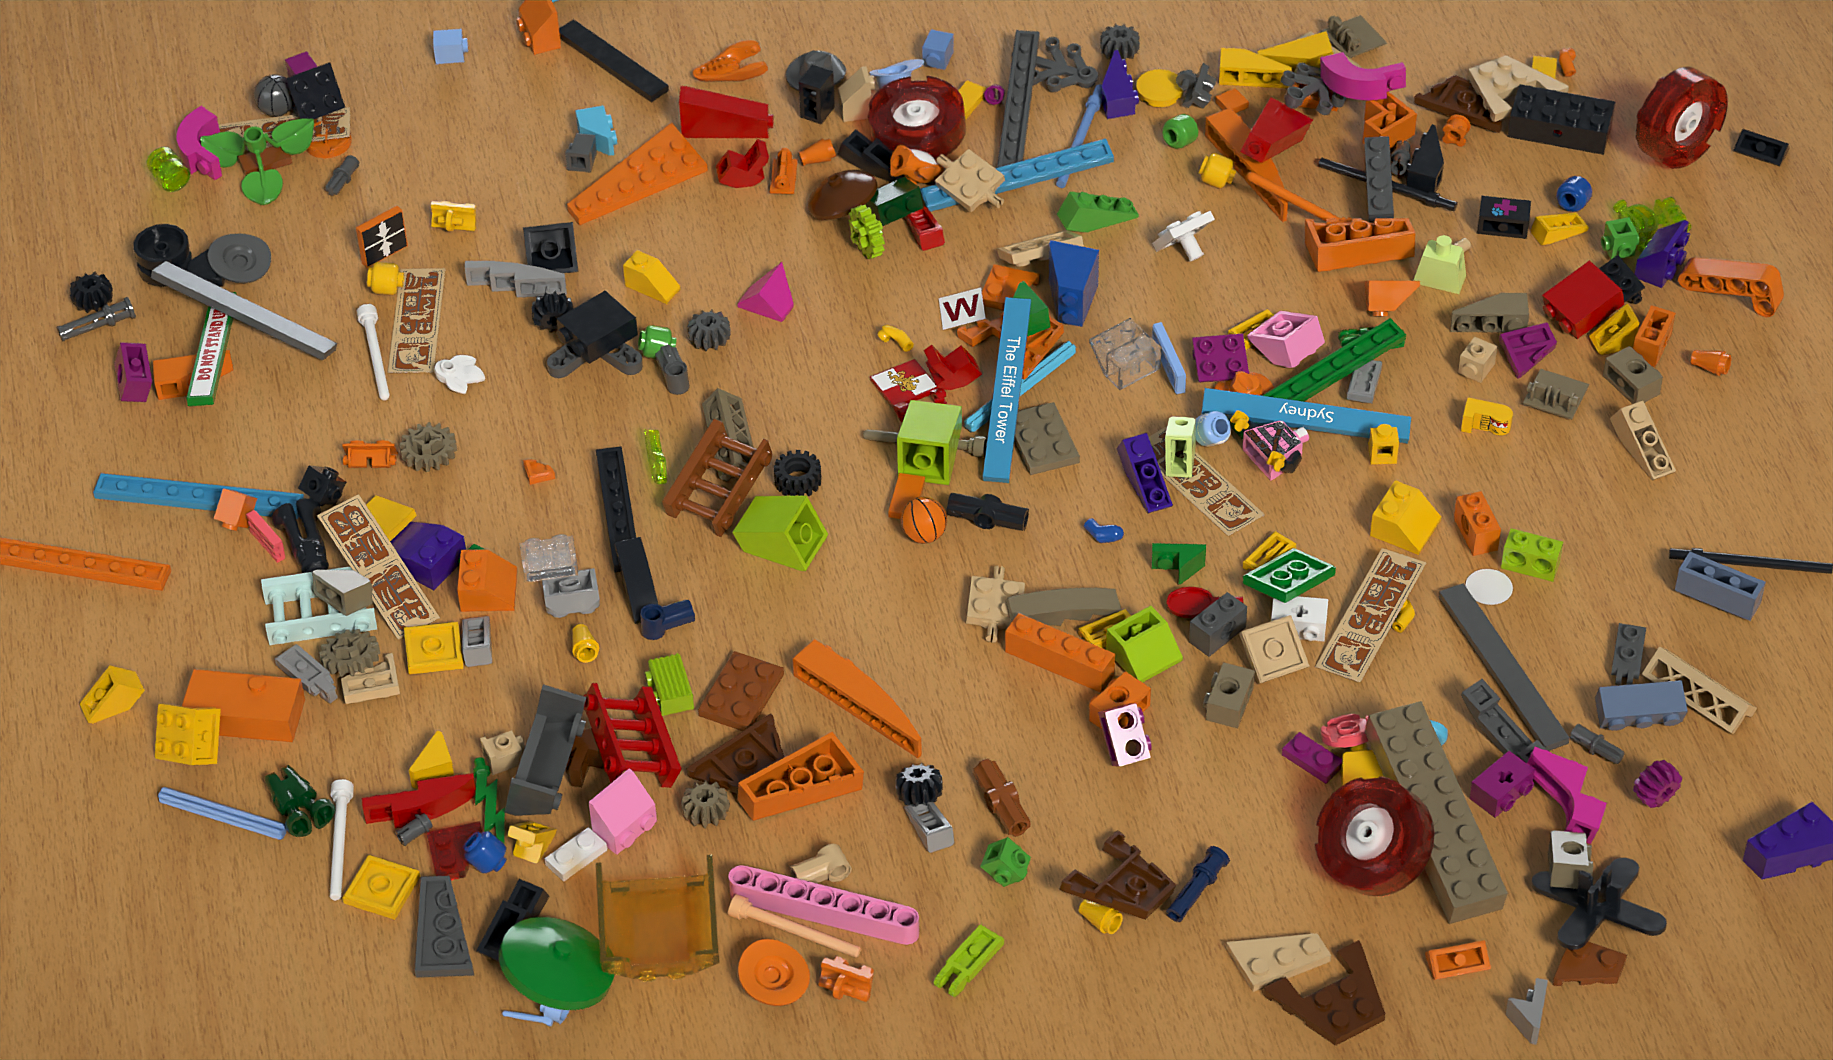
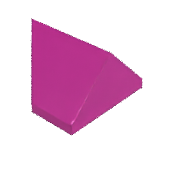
M780 262L749 287L737 303L738 307L783 322L794 307L783 263Z

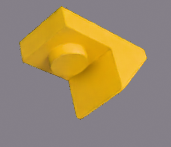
M534 821L510 825L508 837L517 839L513 855L533 863H538L556 835L557 829Z

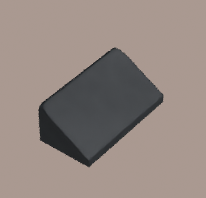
M1742 129L1733 151L1780 167L1790 148L1788 143Z

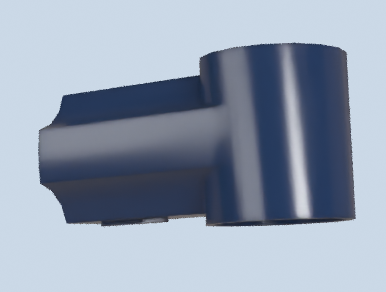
M689 599L663 607L658 604H648L641 609L640 613L641 633L648 640L660 639L664 636L665 630L695 621V614Z

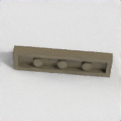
M717 388L702 404L707 428L713 419L719 420L724 424L727 437L736 441L739 440L741 443L753 447L742 398ZM725 447L719 448L714 456L716 459L743 470L751 460L750 457ZM718 471L719 478L728 482L733 477Z

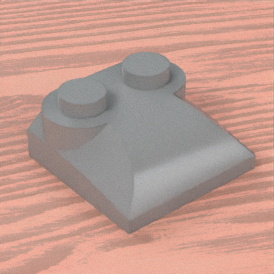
M595 568L541 575L546 612L553 617L561 618L570 613L577 612L589 614L600 606Z

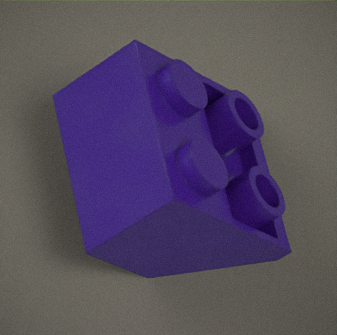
M1683 220L1656 231L1637 259L1635 275L1639 280L1660 288L1664 286L1667 280H1672L1677 265L1683 264L1687 251H1684V247L1690 237V233L1687 232L1688 221Z

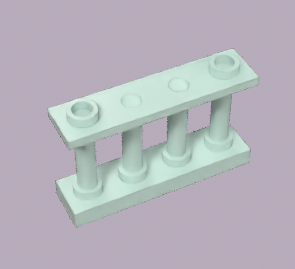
M343 567V568H336V569H330V570H352V569H351V567ZM312 572L261 579L265 604H273L274 622L265 624L269 645L336 636L335 633L342 634L348 629L350 633H354L357 629H360L361 632L377 630L374 608L366 609L365 607L345 616L327 603L328 615L312 617L310 598L318 597L314 594ZM300 600L301 619L285 621L283 602Z

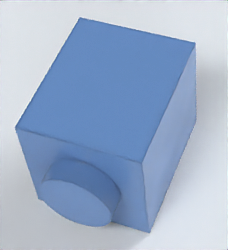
M930 30L922 47L923 66L946 69L954 52V37L952 33Z

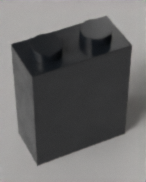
M606 291L601 292L557 318V336L563 344L566 343L570 346L578 357H582L589 364L638 335L636 317Z

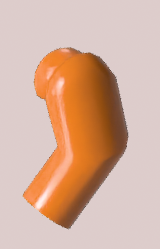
M1563 48L1559 51V63L1566 77L1576 73L1572 62L1576 54L1572 48Z

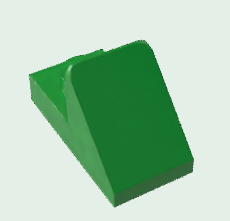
M1152 543V569L1178 570V585L1205 567L1206 544Z

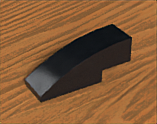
M855 129L841 143L837 154L859 169L890 182L905 176L904 174L897 177L891 176L890 161L894 151L878 138L872 142Z
M637 537L615 542L616 558L635 624L641 623L640 613L644 606L658 604L642 539Z
M519 879L508 901L503 900L476 950L477 953L499 962V949L507 931L518 922L538 917L550 897L547 892L541 887Z

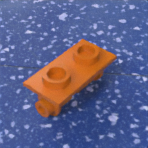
M782 148L778 152L777 158H773L770 194L795 193L798 159H792V153L788 148Z
M354 440L350 444H342L346 455H343V465H348L349 468H367L368 459H372V468H391V465H396L398 451L395 444L389 441L379 440L376 443H365Z

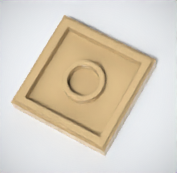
M1291 615L1239 633L1251 668L1255 670L1257 685L1309 667Z

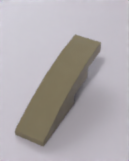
M1109 588L1047 590L1012 596L1006 600L1011 622L1020 613L1046 625L1061 626L1064 619L1089 621L1093 614L1109 616L1121 611L1116 589Z

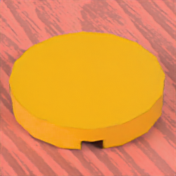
M1163 69L1145 72L1138 78L1136 84L1139 99L1142 102L1143 100L1148 102V105L1153 107H1167L1175 104L1177 99H1181L1183 96V90L1176 83L1177 74Z

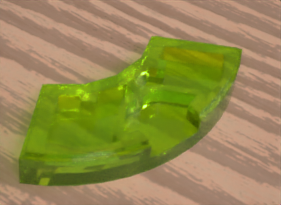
M654 428L644 429L646 451L652 477L656 484H666V458L662 452L659 431Z

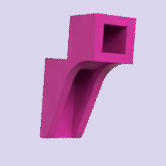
M1534 747L1527 761V764L1535 769L1534 780L1563 808L1566 815L1565 831L1586 833V842L1591 844L1599 830L1607 803L1593 796L1580 793L1588 767L1553 754L1548 750Z

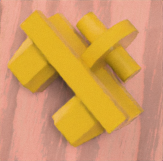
M433 201L431 203V227L446 228L447 231L451 232L454 229L475 231L476 206L474 204H455L447 201Z

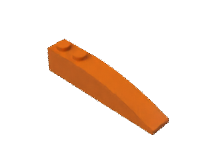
M1231 108L1206 117L1205 136L1223 156L1233 161L1234 169L1282 222L1287 221L1288 201L1247 180V174L1254 172L1284 188L1277 168L1271 158L1260 163L1240 152L1252 129H1249L1243 122L1242 117L1237 115Z
M816 639L793 658V670L796 678L916 758L922 756L921 737L908 717L895 701L874 680L856 667L851 660L841 657L831 647L823 645Z

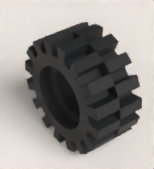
M796 450V454H792V451H787V456L782 454L780 455V460L776 459L774 465L775 486H777L779 492L782 491L784 496H787L789 493L790 496H804L805 493L811 496L812 490L816 492L819 489L818 486H821V465L819 459L816 460V455L812 454L809 456V451L805 450L804 454H801V450ZM798 471L807 473L799 477L789 475Z

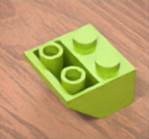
M1152 606L1107 629L1106 650L1115 653V660L1118 664L1142 683L1183 661V656L1167 621Z

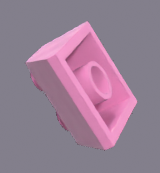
M1279 311L1247 335L1248 339L1274 365L1285 366L1286 368H1293L1299 365L1301 360L1315 353L1316 349L1325 343L1317 316Z
M631 769L625 771L589 801L592 831L605 841L607 848L616 855L624 848L630 847L636 838L643 832L650 830L655 822H657L655 803Z

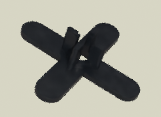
M1618 858L1612 861L1605 868L1594 886L1591 874L1582 870L1579 871L1578 889L1550 887L1549 871L1538 872L1532 878V888L1537 893L1576 907L1558 931V943L1566 949L1576 950L1584 947L1605 919L1649 936L1660 935L1666 930L1667 920L1662 914L1621 899L1639 875V865L1632 859ZM1598 897L1604 898L1606 901L1598 903Z

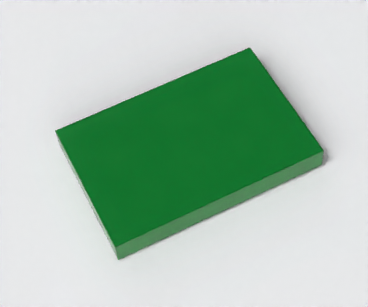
M1293 548L1243 575V584L1286 603L1335 576L1336 567Z

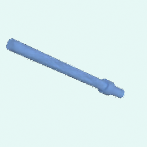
M1101 84L1096 85L1093 94L1089 96L1086 102V111L1071 148L1083 144L1095 112L1100 109L1102 104ZM1070 174L1058 177L1056 185L1059 188H1064Z

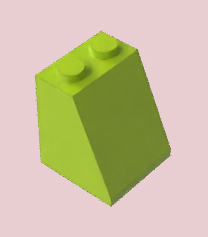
M910 400L897 436L898 476L899 473L925 476V482L950 484L962 429V406Z
M755 496L732 532L743 552L800 571L807 570L828 536L825 527L807 496Z

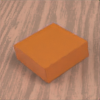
M1236 88L1216 96L1215 103L1222 110L1231 108L1235 113L1249 108V101Z

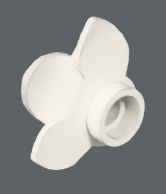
M457 355L451 360H440L434 368L436 378L439 381L446 383L447 387L452 391L466 394L467 384L485 381L484 373L475 365L476 359L472 356Z

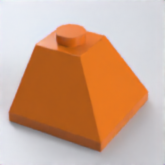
M1365 281L1366 311H1373V316H1388V311H1395L1420 286V281Z

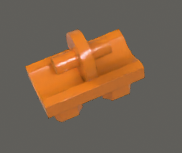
M838 956L833 960L823 959L818 986L832 990L833 998L838 1000L843 995L864 1002L869 1000L874 973L873 968L864 965L858 969L851 967L846 959Z

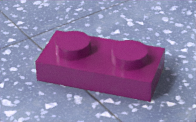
M1301 732L1282 748V756L1325 784L1341 770V758Z

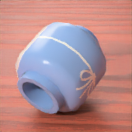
M1213 411L1201 414L1196 418V441L1202 446L1211 447L1223 444L1229 439L1231 424L1223 413Z

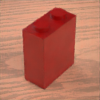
M1590 260L1542 295L1545 314L1551 319L1555 318L1562 330L1567 334L1571 333L1576 339L1583 336L1625 305L1622 289Z

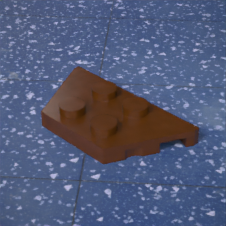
M1454 75L1446 79L1445 82L1432 86L1430 92L1424 95L1421 93L1415 95L1414 104L1448 116L1462 115L1471 124L1497 133L1501 131L1502 122L1500 120L1496 122L1491 120V113L1489 109H1485L1483 98L1481 95H1477L1468 79Z
M770 713L687 767V776L701 782L707 780L710 785L717 782L720 788H725V790L738 794V783L785 758L773 715Z

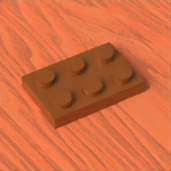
M734 651L699 707V716L740 731L746 730L756 722L784 676V667Z

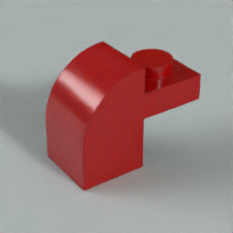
M757 139L745 155L727 150L716 165L719 183L733 188L752 187L760 183L765 178L763 167L769 160L766 142Z
M933 345L924 350L928 359L925 363L939 388L953 390L965 387L982 375L975 358L962 345L945 357Z

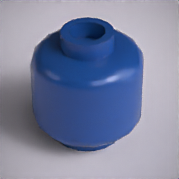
M1581 176L1567 178L1556 192L1558 204L1569 212L1580 211L1592 197L1590 183Z
M489 831L475 832L467 840L463 848L466 861L482 874L489 873L492 870L495 872L499 871L507 860L504 857L506 853L505 844Z

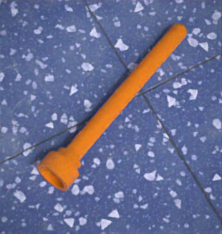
M1249 172L1246 176L1248 181L1326 222L1327 219H1337V223H1352V218L1342 217L1341 219L1254 172Z

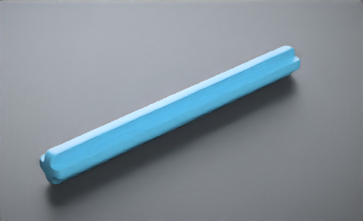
M1066 341L1040 361L1032 373L1025 380L1022 379L1020 396L1076 353V346L1070 341ZM993 399L965 419L964 426L970 432H975L990 420Z

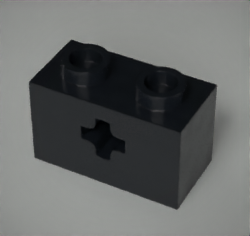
M812 64L798 82L800 118L822 125L835 108L834 74L831 70Z

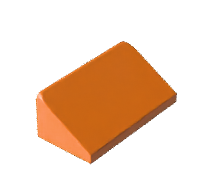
M1485 940L1425 952L1434 980L1491 969Z

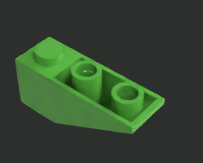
M1071 191L1057 213L1066 230L1078 232L1094 231L1136 219L1139 216L1130 199Z

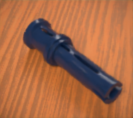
M1216 846L1208 847L1205 858L1201 863H1197L1194 866L1192 878L1166 910L1170 919L1175 922H1181L1203 890L1208 885L1215 883L1221 868L1226 867L1230 862L1226 852Z

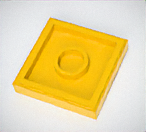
M377 495L366 504L389 541L394 539L417 516L415 509Z
M458 622L404 627L409 675L464 669Z
M368 855L344 894L343 903L396 920L421 877L420 871Z

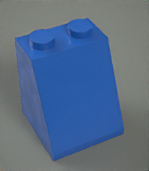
M1050 240L1049 283L1057 320L1061 323L1083 327L1098 288L1099 250Z

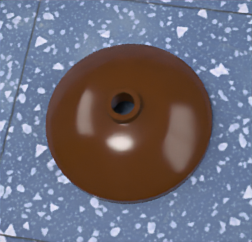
M863 170L837 172L823 180L812 192L808 201V210L814 218L819 220H833L847 216L852 208L865 205L870 201L877 190V181L873 174Z

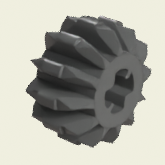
M1115 24L1114 27H1106V30L1100 36L1101 53L1106 55V59H1110L1113 56L1114 50H1118L1121 59H1125V61L1126 58L1133 59L1140 49L1138 32L1134 31V27H1126L1125 24L1122 26Z
M713 309L710 312L701 310L700 315L693 314V318L688 324L690 342L694 343L697 349L704 347L706 351L709 348L717 350L718 346H725L731 335L728 317H724L722 311L714 313Z

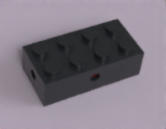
M1519 84L1510 115L1508 137L1604 155L1612 126L1615 101Z

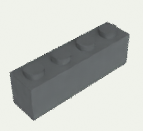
M1389 136L1364 138L1369 222H1374L1376 218H1394Z

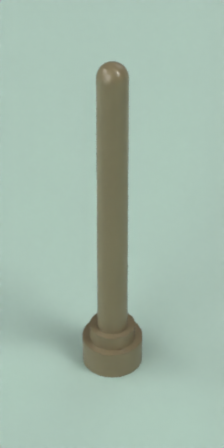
M865 430L863 432V437L866 440L897 443V432ZM975 436V438H970V440L959 439L957 449L968 450L969 453H973V456L985 457L987 437Z

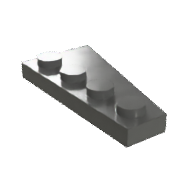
M450 876L421 877L415 960L416 978L474 976Z

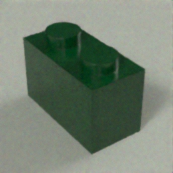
M906 177L878 188L870 201L865 204L867 208L871 209V214L876 215V219L881 222L882 226L923 208L920 187Z

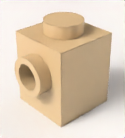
M1474 337L1460 355L1458 374L1482 383L1495 365L1497 346Z

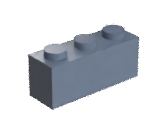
M1689 552L1679 568L1675 591L1751 621L1761 604L1766 582Z
M1682 680L1599 687L1595 696L1600 729L1609 728V730L1616 731L1626 726L1647 728L1653 724L1662 723L1665 726H1674L1683 722L1688 712Z

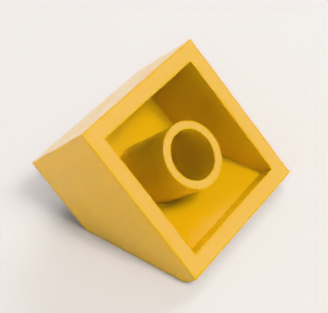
M1395 480L1372 514L1370 536L1419 555L1440 523L1441 516L1419 489Z

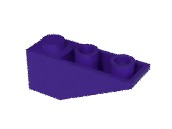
M1114 50L1102 83L1101 100L1107 119L1135 115V105L1139 104L1138 92L1133 90L1131 74L1127 75L1126 61L1121 59L1118 50Z
M1144 433L1123 439L1117 447V452L1125 474L1147 513L1172 507L1173 504L1148 434Z

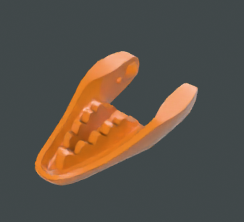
M746 40L729 46L714 59L693 70V75L700 81H742L763 75L768 70V66L765 62L760 61L748 64L742 68L739 64L742 60L756 55L761 49L758 42Z

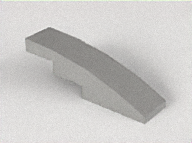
M465 261L467 286L491 285L492 292L516 291L517 298L544 296L545 292L552 294L554 291L558 295L561 293L567 295L565 274L519 263Z

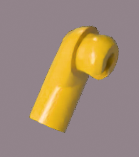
M1406 599L1392 624L1393 629L1398 633H1402L1415 616V611L1409 600Z

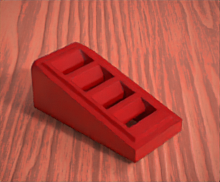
M926 206L904 217L923 251L944 245L943 228Z

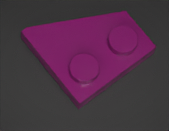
M1547 322L1502 333L1499 336V342L1517 379L1521 378L1553 351L1557 344Z

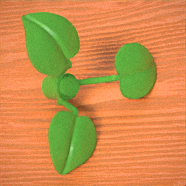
M296 119L284 122L273 130V140L269 138L267 133L263 134L261 128L252 126L245 130L243 138L235 132H220L210 136H201V145L219 158L220 167L235 165L238 156L244 155L246 147L250 152L254 153L259 172H251L245 176L242 181V191L249 200L259 205H267L276 200L283 188V180L280 173L275 169L264 171L260 153L265 150L266 141L275 148L281 146L282 150L287 154L302 153L311 145L314 120Z

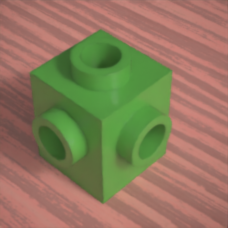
M1628 217L1607 221L1605 223L1604 236L1601 237L1602 249L1607 251L1610 259L1617 255L1620 258L1635 256L1636 245L1639 244V235L1631 219Z
M1007 837L988 845L980 867L992 876L996 882L1005 887L1015 882H1020L1025 878L1031 857L1019 845Z

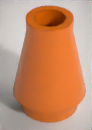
M822 138L803 151L798 152L803 166L831 161V158L836 157L830 138L826 140Z
M1694 350L1691 356V364L1720 376L1721 374L1726 375L1728 373L1732 358L1730 354H1726V351Z

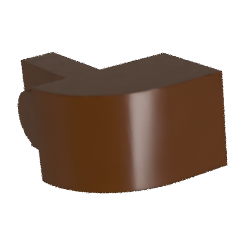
M591 728L585 729L582 737L576 736L566 766V773L570 774L571 786L582 788L589 767L604 769V763Z

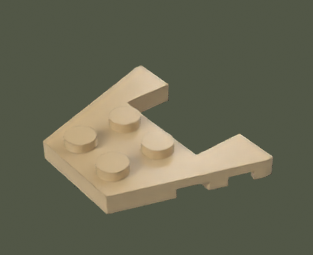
M1507 55L1468 70L1467 77L1477 95H1481L1483 98V105L1485 109H1489L1491 113L1490 118L1493 122L1511 115L1512 107L1503 99L1516 95L1519 84L1566 93L1569 90V86Z

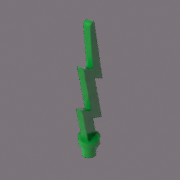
M479 757L474 760L475 768L473 769V774L476 778L475 806L486 798L484 831H490L495 826L496 837L505 844V807L496 814L498 778L487 786L490 768L485 764V759Z

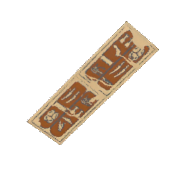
M359 494L317 515L351 569L371 581L373 587L372 601L398 640L404 637V627L427 625L440 618Z

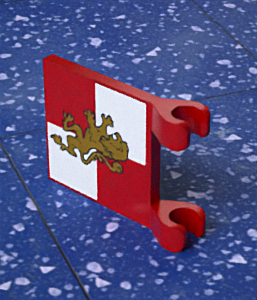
M916 359L870 376V381L891 405L901 422L904 420L910 400L917 401L931 395L934 403L947 404V401L944 399L946 391L936 385Z

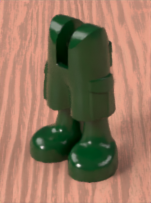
M290 765L281 768L283 781L279 779L275 772L265 776V783L272 795L273 803L281 815L288 816L285 821V827L292 836L305 837L312 832V823L305 812L299 810V807L306 809L313 824L318 829L325 827L333 818L335 806L331 800L321 798L315 801L317 792Z

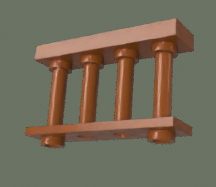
M713 419L662 501L666 514L676 519L680 511L685 509L712 520L716 535L722 537L725 530L732 526L736 512L761 471L771 462L772 451L768 440L763 439L757 449L727 437L723 422ZM725 447L748 456L751 460L743 470L716 459L714 456L719 448ZM711 467L738 478V481L732 491L702 479L706 469ZM698 488L725 499V502L719 512L689 500L693 490Z

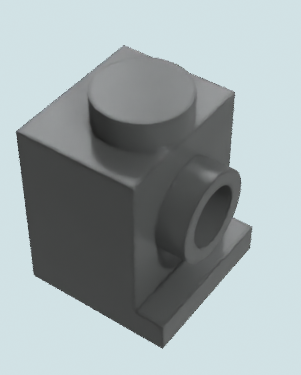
M576 133L574 142L569 144V148L565 152L567 170L591 173L597 155L595 135Z

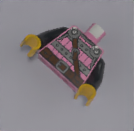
M1237 410L1230 421L1235 423L1234 428L1236 431L1244 432L1242 450L1271 481L1284 472L1294 473L1302 460L1303 443L1309 441L1306 429L1300 427L1292 431L1284 421L1255 423L1249 420L1247 414Z

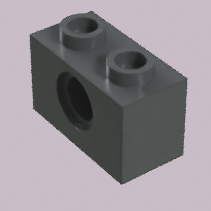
M1225 593L1190 621L1189 643L1210 657L1246 628L1247 606L1230 593Z

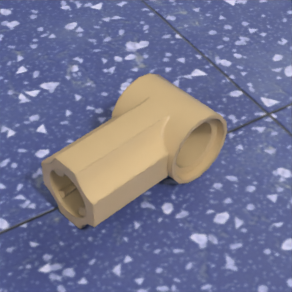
M837 844L826 845L819 850L817 856L790 866V873L793 878L813 883H819L827 879L831 882H838L849 876L852 870L840 846Z

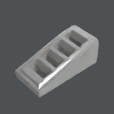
M483 616L463 619L462 641L465 665L473 667L491 664L490 617Z
M928 802L927 806L924 804H920L917 807L914 804L905 806L908 818L930 853L954 844L953 827L934 802Z

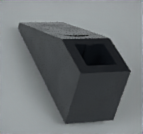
M1433 124L1427 133H1423L1420 148H1415L1412 164H1407V169L1404 173V177L1407 178V186L1428 193L1429 191H1437L1442 181L1444 167L1436 126Z

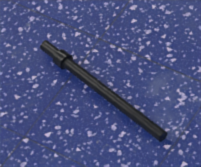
M1321 158L1318 166L1366 182L1365 171L1325 158ZM1392 181V191L1424 201L1426 205L1434 208L1439 206L1451 211H1455L1457 208V202L1440 197L1439 193L1433 191L1428 193Z
M1693 547L1691 550L1669 549V559L1685 560L1688 553L1692 552L1720 564L1832 574L1833 563L1703 551V548Z

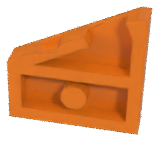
M994 264L982 290L984 306L1004 310L1005 298H1013L1019 283L1025 281L1028 286L1032 284L1036 286L1040 282V274Z

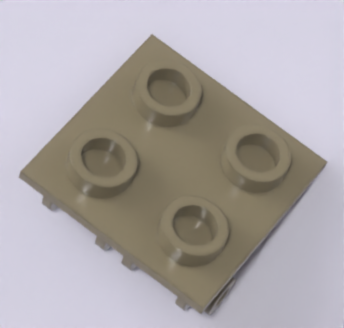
M1361 15L1342 22L1338 16H1331L1328 19V28L1321 30V32L1327 31L1330 43L1338 51L1344 52L1349 58L1387 44Z
M1540 369L1534 382H1529L1528 394L1523 404L1572 420L1589 384Z

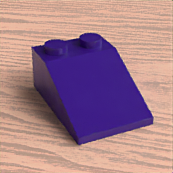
M410 522L390 541L415 581L432 590H435L458 567L461 550H466L463 535L439 524Z

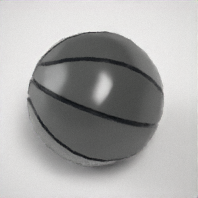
M272 74L265 76L257 83L254 89L255 104L261 112L268 116L278 117L285 115L295 104L286 77L282 75Z

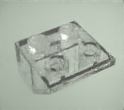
M1131 318L1089 339V343L1104 376L1119 390L1161 369V346Z
M560 534L553 536L551 539L540 540L539 538H531L523 543H519L525 583L578 575L573 536Z

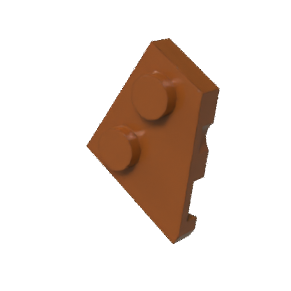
M1587 942L1580 949H1566L1555 974L1553 985L1562 986L1563 982L1580 981V985H1592L1594 983L1617 984L1625 966L1627 954L1591 942Z

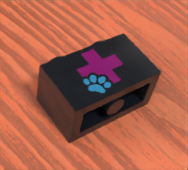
M1481 196L1477 234L1527 239L1531 201Z

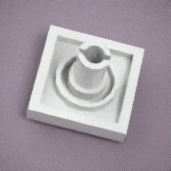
M1198 211L1188 216L1187 220L1183 222L1179 220L1167 226V229L1158 233L1159 238L1152 244L1156 252L1177 242H1181L1191 262L1204 255L1194 235L1215 219L1211 211L1204 214Z

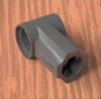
M669 344L661 346L660 350L655 353V357L666 380L667 390L675 395L687 392L690 387L687 365L682 362L676 347H672Z

